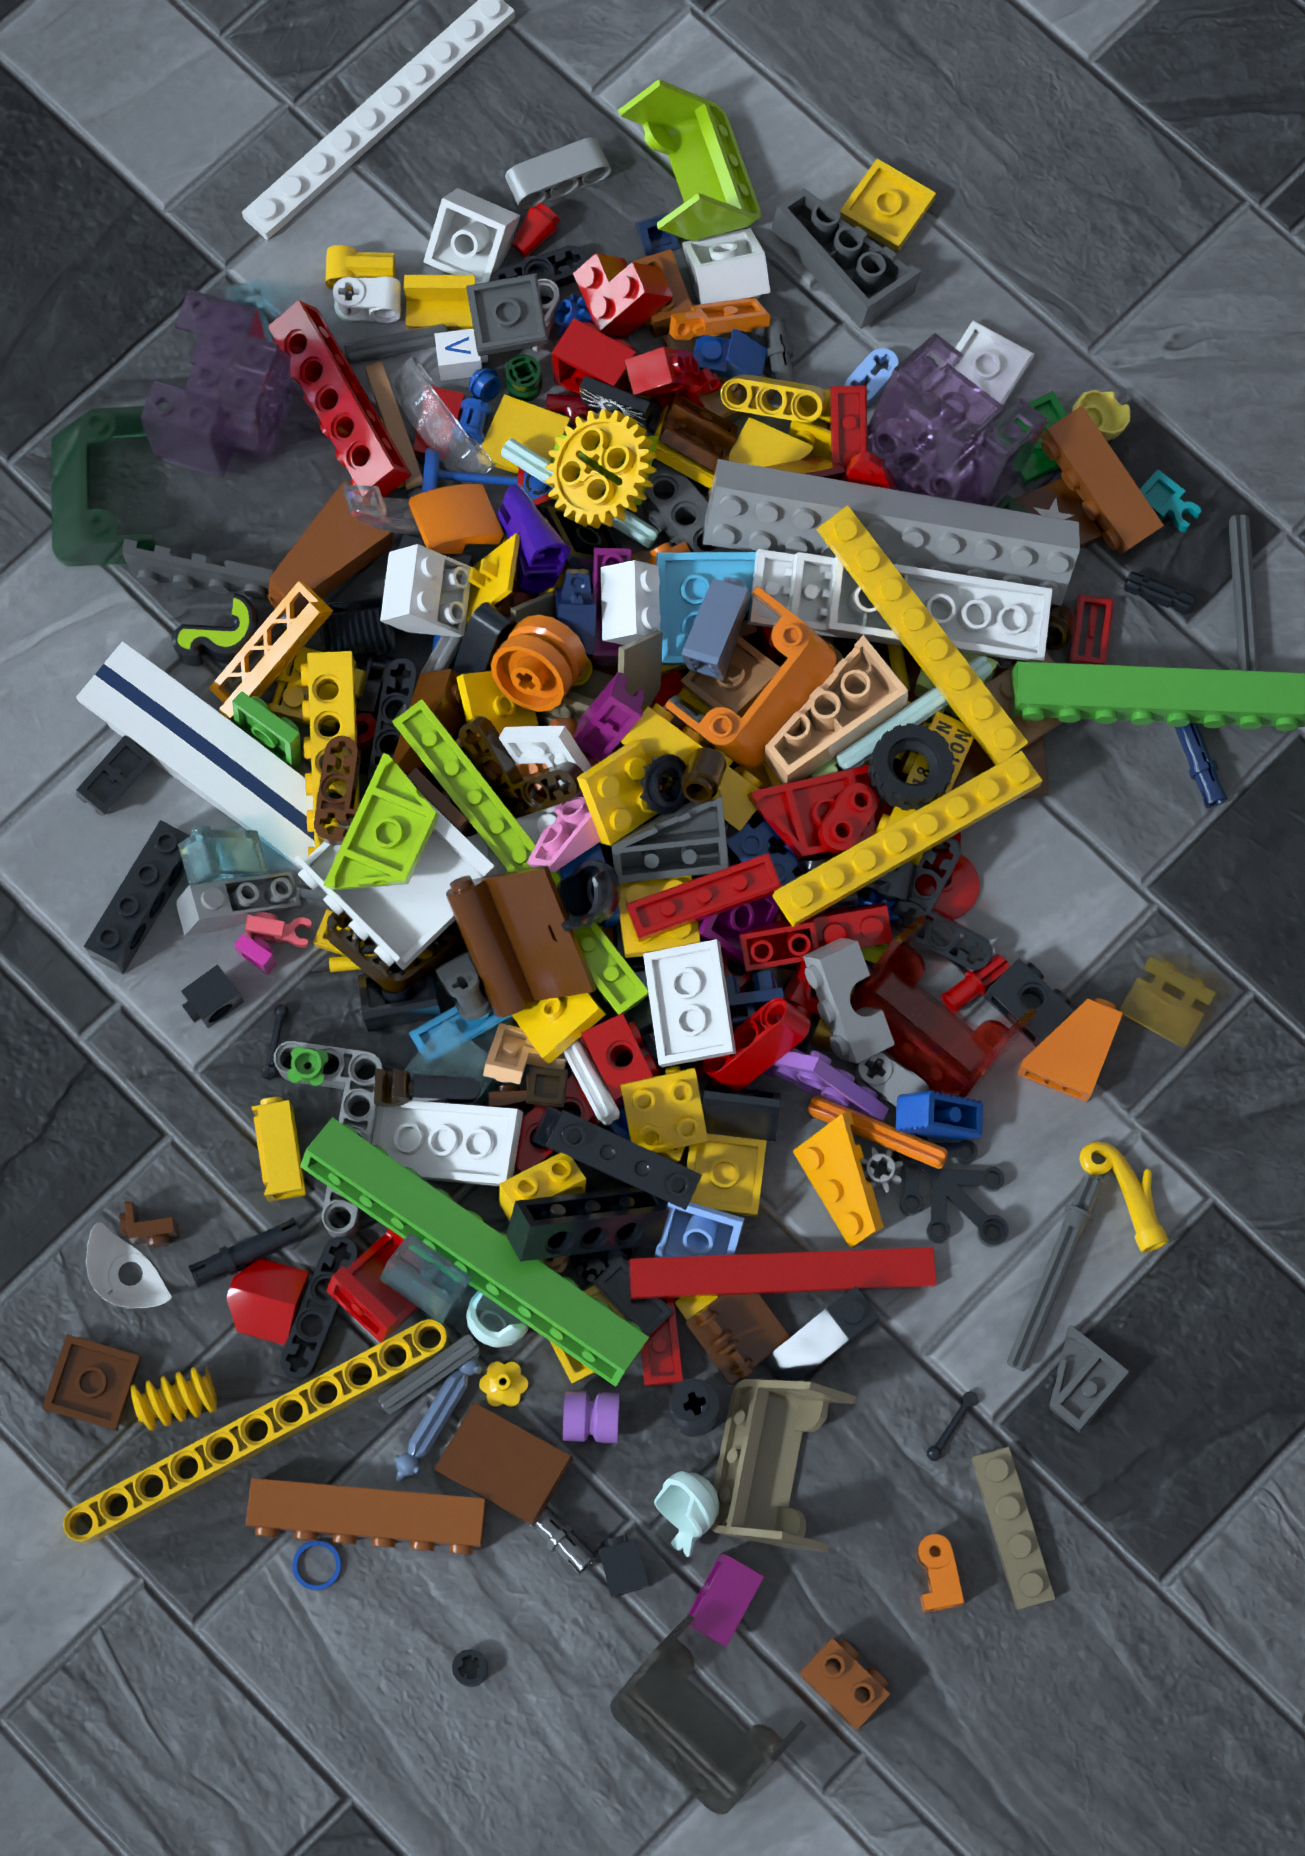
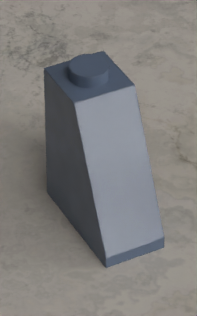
M724 577L723 581L712 579L681 653L690 671L725 680L751 600L749 589L744 587V582L731 577Z

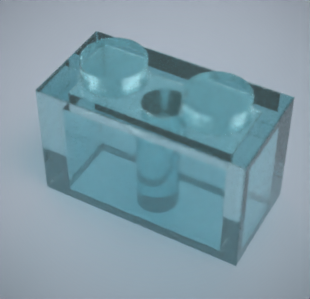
M202 826L192 830L191 836L178 844L189 885L260 876L269 872L257 830H241L239 826L229 827L224 830H213L212 826Z
M409 1233L388 1260L380 1280L442 1324L464 1296L473 1277Z

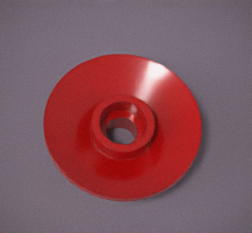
M936 849L939 853H947L949 851L948 849ZM962 854L949 878L950 885L944 888L933 909L952 920L965 915L973 907L980 889L979 877L975 867ZM940 869L938 870V872H940L942 876H944L946 870ZM922 874L917 879L916 886L920 893L931 895L936 891L937 882L933 876Z

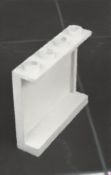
M432 804L431 806L440 816L409 884L340 890L326 888L323 884L341 845H331L323 842L304 861L299 856L294 859L302 868L298 873L299 877L312 890L319 886L327 894L323 899L324 902L338 916L344 911L353 920L348 924L349 927L363 941L370 937L378 945L374 952L389 967L395 962L402 970L414 961L456 920L446 897V892L451 888L450 883L467 875H470L472 879L499 875L496 867ZM341 825L339 828H346L348 831L350 826Z

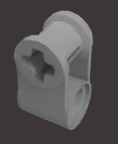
M880 1052L859 1062L855 1070L857 1084L875 1091L878 1094L877 1099L894 1113H896L897 1097L900 1094L925 1092L929 1089L928 1084L923 1079L901 1067ZM875 1064L879 1066L880 1070L879 1075H875L872 1079L867 1076L868 1068H872Z

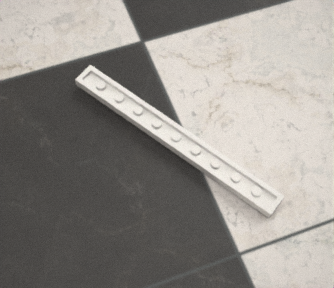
M478 0L244 209L242 211L243 219L268 241L515 19V10L504 0Z

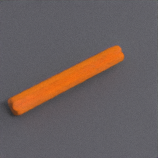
M819 1095L813 1096L809 1103L807 1111L817 1119L830 1123L842 1113L851 1111L854 1124L850 1125L853 1134L937 1169H941L946 1163L948 1152L944 1147L913 1134L898 1132L896 1127Z

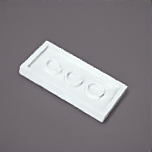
M412 1100L401 1106H378L372 1145L382 1147L393 1160L404 1167L412 1168L424 1180L500 1186L501 1182L513 1177L523 1112L512 1108Z

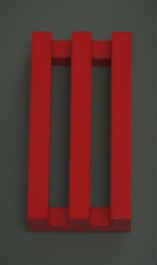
M1078 594L1074 615L1075 625L1072 631L1068 660L1069 664L1106 665L1114 599ZM1084 604H1090L1084 656L1078 655ZM1098 606H1104L1099 656L1094 658L1092 657Z

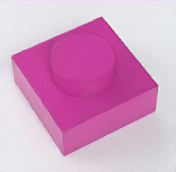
M242 933L234 944L238 955L267 975L277 964L271 954L273 948L258 936L251 940Z

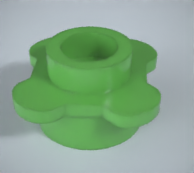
M302 1046L295 1047L291 1052L292 1068L287 1072L288 1079L292 1083L304 1081L310 1082L315 1087L320 1086L325 1080L322 1073L324 1064L328 1062L327 1053L322 1049L314 1051L312 1049H305ZM306 1063L311 1064V1068L308 1070L304 1068Z

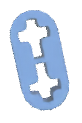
M886 348L875 349L848 377L844 386H863L866 382L869 383L867 385L868 408L896 377L898 370L897 356L893 351ZM885 361L889 363L888 371L881 369L876 376L873 375L876 369V362L878 364H883Z

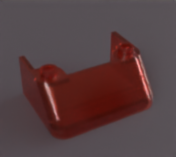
M920 916L892 940L869 973L870 976L866 977L850 1000V1004L854 1011L865 1006L883 1010L895 1045L885 1049V1051L909 1071L923 1079L932 1091L966 1098L1010 1049L1037 1012L1030 1008L1011 1028L1006 1027L997 1020H986L975 1031L972 1030L918 984L925 974L926 965L922 956L910 946V943L927 921L923 916Z

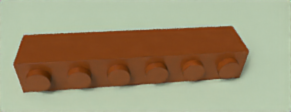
M251 1478L246 1526L250 1529H255V1536L278 1538L279 1531L294 1532V1539L302 1541H317L318 1535L333 1536V1543L356 1545V1539L362 1538L372 1539L371 1546L395 1548V1542L411 1543V1550L434 1552V1545L450 1546L449 1553L473 1555V1548H483L487 1501L485 1498Z

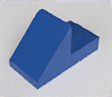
M733 329L731 339L709 335L697 336L693 356L698 362L700 371L708 367L712 374L716 373L718 377L731 379L739 374L762 377L767 349L738 329Z

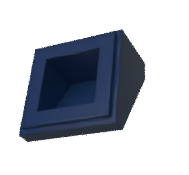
M670 213L660 214L635 222L646 256L669 249L681 248L678 236L659 230L657 222Z

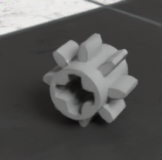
M875 1147L871 1148V1158L869 1161L865 1158L860 1159L861 1166L865 1168V1172H863L865 1180L872 1184L873 1190L874 1188L882 1189L883 1194L886 1196L889 1193L888 1185L891 1182L895 1185H900L902 1179L895 1175L894 1172L902 1168L903 1162L898 1161L894 1163L891 1159L892 1149L887 1150L885 1154H878ZM882 1164L886 1166L885 1174L880 1179L873 1176V1168L877 1169Z

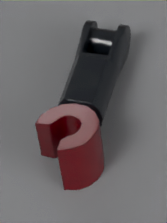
M370 655L368 658L356 715L357 745L361 751L368 753L372 751L384 673L390 662L395 660L394 658L389 657L387 660H378L375 655ZM376 674L382 675L381 680H374Z

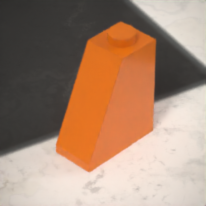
M1096 998L1095 1001L1087 999L1023 1059L1016 1075L1087 1103L1094 1090L1123 1012L1115 1010L1116 1006L1107 1000Z

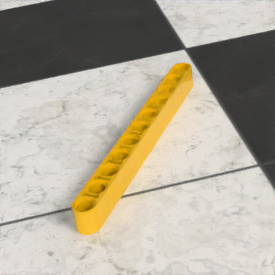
M427 1319L78 1504L66 1513L63 1519L64 1532L74 1541L81 1544H90L117 1531L413 1372L449 1346V1338L445 1328L435 1320ZM435 1330L441 1334L439 1344L431 1349L421 1346L420 1340L422 1335L426 1331ZM400 1348L405 1350L407 1354L406 1360L401 1366L391 1367L387 1365L386 1357L392 1349ZM362 1366L368 1367L372 1371L370 1381L362 1386L354 1384L352 1381L354 1371ZM326 1385L335 1386L338 1391L336 1399L329 1404L320 1403L318 1401L320 1389ZM293 1403L302 1405L303 1413L298 1421L289 1423L284 1420L283 1413L288 1405ZM256 1422H265L268 1426L266 1437L260 1441H252L249 1437L251 1426ZM220 1441H231L233 1445L231 1456L225 1460H217L214 1454L216 1445ZM187 1459H195L198 1463L197 1473L192 1478L183 1479L179 1472L181 1464ZM151 1478H161L163 1482L161 1493L153 1498L147 1497L145 1493L146 1483ZM119 1496H125L128 1502L126 1512L121 1516H113L110 1511L112 1500ZM83 1515H90L93 1522L91 1530L85 1535H78L75 1530L77 1519Z

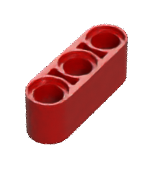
M780 997L773 998L733 1030L736 1054L704 1059V1070L728 1089L740 1091L807 1036L810 1030V1019L785 999Z

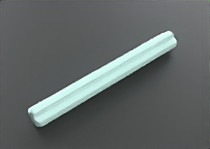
M510 438L503 446L501 455L505 459L545 483L547 478L553 476V472L545 469V465L551 464L550 461L515 439ZM626 509L624 510L625 521L614 517L613 527L643 546L650 548L656 541L659 531Z
M978 656L968 663L981 681L992 673V666L984 656ZM933 687L838 753L836 756L838 764L843 770L859 767L870 759L877 741L881 740L882 735L887 730L891 731L894 726H904L907 723L919 725L948 705V702L938 689Z

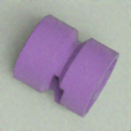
M565 1390L563 1441L585 1442L589 1435H593L596 1442L618 1444L620 1393L602 1392L598 1393L595 1399H591L587 1391Z

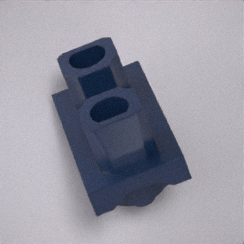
M771 970L753 973L754 991L740 993L737 976H725L730 1014L745 1012V1014L732 1015L733 1026L741 1025L755 1011H758L773 998L780 997L784 999L782 987L777 988V983Z

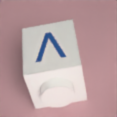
M473 329L434 333L441 381L469 378L475 371L482 369L481 363L488 362V355L478 357Z

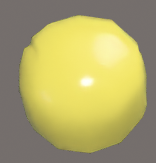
M1099 390L1084 392L1073 405L1072 412L1083 405L1106 441L1119 436L1130 422L1129 405L1119 404L1114 392H1101Z

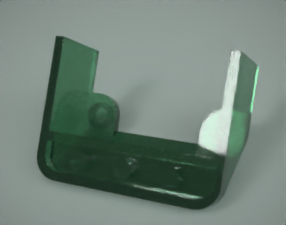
M151 405L91 409L54 435L51 442L52 550L61 564L70 567L127 564L122 554L124 539L137 541L136 548L153 552L155 545H158L153 533L118 535L116 519L110 512L103 509L90 510L89 445L104 444L112 438L160 436V428Z

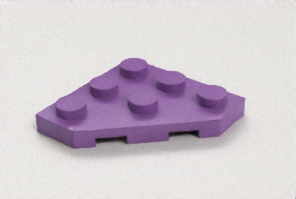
M793 1048L763 1072V1074L772 1078L777 1076L784 1081L796 1084V1089L809 1095H819L882 1122L889 1110L887 1106L877 1100L878 1094L875 1091L855 1084V1077L844 1070L833 1068L830 1066L832 1062L830 1058L815 1051H811L810 1055H805L803 1052Z

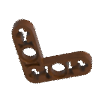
M337 736L326 745L314 818L316 833L325 843L331 845H342L348 831L346 828H334L333 834H329L324 824H330L332 818H336L340 825L350 826L349 819H353L358 810L354 809L361 752L355 741L347 736ZM343 747H346L351 753V756H345L343 761V769L346 773L350 772L349 775L339 772L340 761L334 755L335 753H340ZM336 781H342L347 784L348 790L340 799H333L328 796L329 786Z

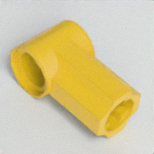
M334 245L327 249L325 285L332 290L336 282L345 277L377 278L385 276L395 278V253L358 252L355 248L347 245Z

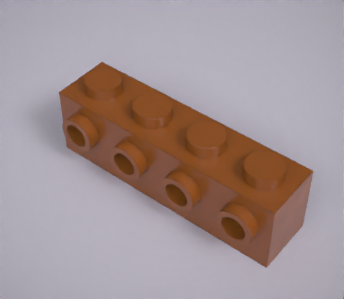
M1083 405L1047 428L1041 434L1040 438L1043 441L1041 446L1044 453L1050 460H1055L1063 471L1061 473L1063 481L1070 490H1076L1083 500L1082 508L1092 521H1097L1104 531L1102 532V537L1111 550H1116L1121 556L1164 526Z

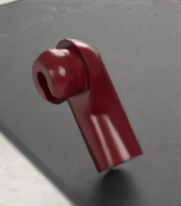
M546 395V410L564 413L575 426L577 416L586 421L588 411H592L588 405L581 402L580 396Z

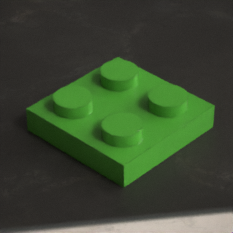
M241 691L232 701L234 724L292 769L296 770L302 763L298 727L288 718L282 717L280 719L270 712L269 706L259 697L253 696L251 698Z

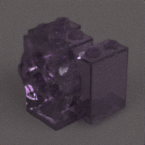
M188 289L175 323V328L198 334L189 359L191 365L194 366L185 389L154 381L140 420L157 460L224 478L233 451L265 461H271L293 400L289 386L291 355L279 349L277 343L266 341L257 308ZM162 402L170 404L166 410H158L157 407Z
M934 333L893 369L867 427L868 438L872 440V453L883 459L886 468L890 469L898 491L992 507L1016 484L1049 420L1021 398L1002 414L1005 406L954 368L960 362L963 354ZM931 352L945 362L940 366L937 365L934 358L930 357ZM1017 417L1030 427L1026 432L1022 430L1020 424L1013 422Z

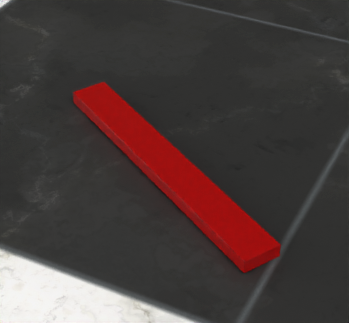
M933 1247L634 1258L629 1260L631 1299L850 1291L855 1286L859 1290L927 1288L936 1286Z

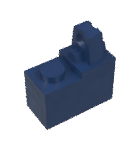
M566 569L563 588H556L555 619L567 625L579 637L587 655H594L596 601L595 593H593V589L590 586L589 570Z

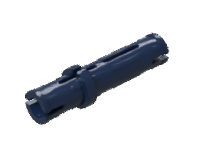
M1190 723L1186 726L1175 727L1191 768L1188 771L1191 779L1196 781L1205 807L1212 808L1223 804L1228 798L1216 772L1219 768L1216 761L1212 760L1208 753L1198 724Z

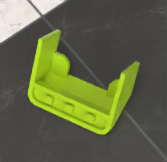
M658 79L618 110L621 117L643 126L645 132L644 139L647 145L654 151L658 150L668 155L684 203L657 222L659 230L690 241H699L749 227L761 218V210L726 113L717 103Z

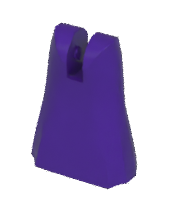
M519 484L511 485L505 493L503 504H501L498 510L497 517L508 539L515 533L520 535L516 562L519 588L530 594L543 593L555 586L571 548L542 516L525 488Z

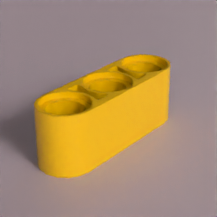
M739 374L729 379L722 386L720 392L721 400L728 409L798 422H812L823 415L829 404L826 392L820 387L749 374ZM735 383H739L746 388L747 398L745 401L737 400L734 397L732 388ZM769 389L777 390L781 394L782 404L780 407L772 406L768 402L767 393ZM804 395H810L816 399L818 408L815 413L807 412L803 408L802 398Z

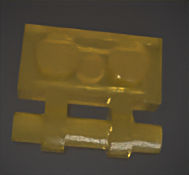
M1150 956L1143 969L1155 975V979L1150 984L1138 977L1119 1011L1176 1045L1185 1048L1204 1015L1202 1012L1191 1007L1194 1000L1198 999L1210 1005L1216 992L1203 986L1205 982L1199 978L1194 977V979H1191L1173 969L1175 967L1174 964L1166 960L1162 963ZM1165 982L1185 992L1181 1001L1161 990Z

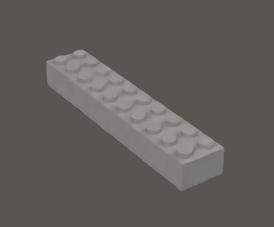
M720 459L717 461L705 515L703 544L746 552H756L758 549L788 554L801 552L835 558L836 555L816 529L848 505L892 564L1052 588L1051 604L1062 606L1080 551L1079 522Z

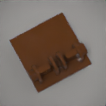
M760 1294L719 1296L685 1321V1324L729 1385L740 1377L748 1376L754 1371L753 1367L790 1338Z

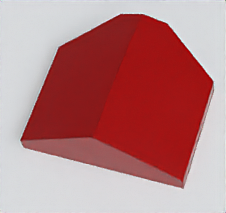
M259 1259L234 1276L226 1300L237 1332L285 1346L298 1314L310 1272Z

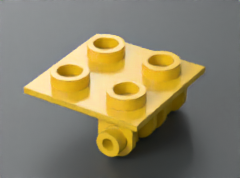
M671 1066L665 1069V1075L620 1085L631 1142L654 1153H659L708 1141L695 1068L681 1071L680 1066Z

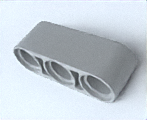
M588 137L519 163L506 172L505 178L519 209L526 210L530 209V207H536L538 203L545 204L606 179L612 170L598 139Z

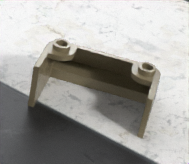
M548 592L511 608L510 618L516 623H519L527 616L534 615L554 618L555 594ZM658 630L619 647L618 672L627 676V685L625 687L627 693L633 696L641 688L644 692L643 703L647 706H650L661 686L663 632ZM592 668L591 676L583 685L571 686L569 693L561 704L549 711H535L537 720L550 724L554 718H574L578 722L580 717L614 676Z
M741 1380L734 1387L730 1398L714 1481V1488L717 1490L719 1500V1515L711 1526V1530L730 1537L785 1548L828 1552L829 1544L804 1538L806 1533L805 1517L800 1510L789 1508L803 1432H815L821 1428L827 1419L829 1403L855 1404L856 1396L813 1382Z

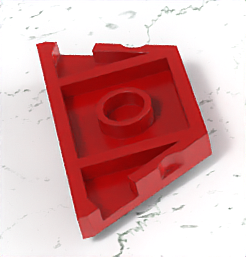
M870 765L751 791L747 794L748 800L798 859L830 852L821 845L818 830L843 789L854 783L866 784L875 792L877 797L875 812L878 810L880 803L877 791L870 784L871 778L868 776ZM856 795V805H858L859 807H863V798ZM875 812L854 846L874 835L876 824L874 821ZM841 826L836 827L837 835L844 838L846 835L844 828Z

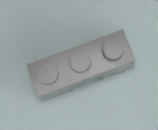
M839 938L803 956L807 967L805 968L806 979L811 987L815 989L819 1000L817 1004L818 1012L829 1027L832 1036L830 1037L831 1048L840 1059L859 1063L895 1045L883 1010L865 1006L854 1011L850 1004V994L854 985L870 976L858 941Z

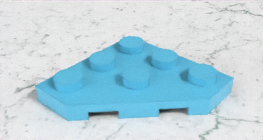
M756 552L657 553L656 565L659 566L660 631L663 632L662 665H686L681 653L713 578L723 581L724 577L738 579L745 583L744 587L749 589L751 595Z

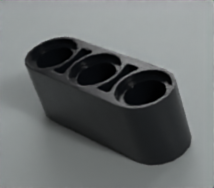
M485 602L476 608L469 620L453 671L459 675L492 671L491 662L495 652L508 639L509 634L518 623L492 603Z

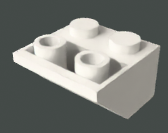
M419 544L389 552L380 621L410 633L463 637L471 585L468 581L471 566Z

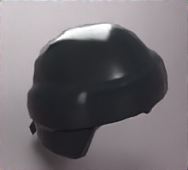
M589 860L579 865L572 875L558 882L557 890L567 914L571 917L561 923L562 928L565 932L572 929L577 930L581 927L588 928L593 923H600L611 917L618 906L621 894L618 875L613 867L603 861Z

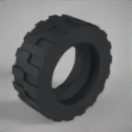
M914 723L894 726L893 730H887L882 735L881 740L877 741L871 754L870 766L868 768V776L871 778L870 784L877 791V796L881 800L887 801L888 805L899 807L905 811L909 809L917 811L944 795L954 772V755L950 751L946 739L943 740L937 731L928 729V726L922 724L917 726ZM916 751L923 755L929 764L927 778L916 784H909L900 780L893 770V761L899 753Z

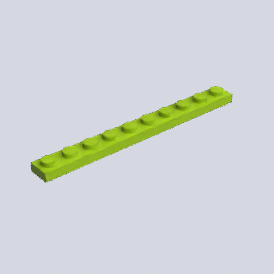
M421 699L392 721L394 726L458 809L468 819L469 823L506 871L510 873L532 869L527 861L536 845L426 703ZM556 871L551 872V875L557 887L558 882L562 879ZM593 923L588 928L573 929L596 987L618 1015L625 1014L649 995L647 988L596 923Z

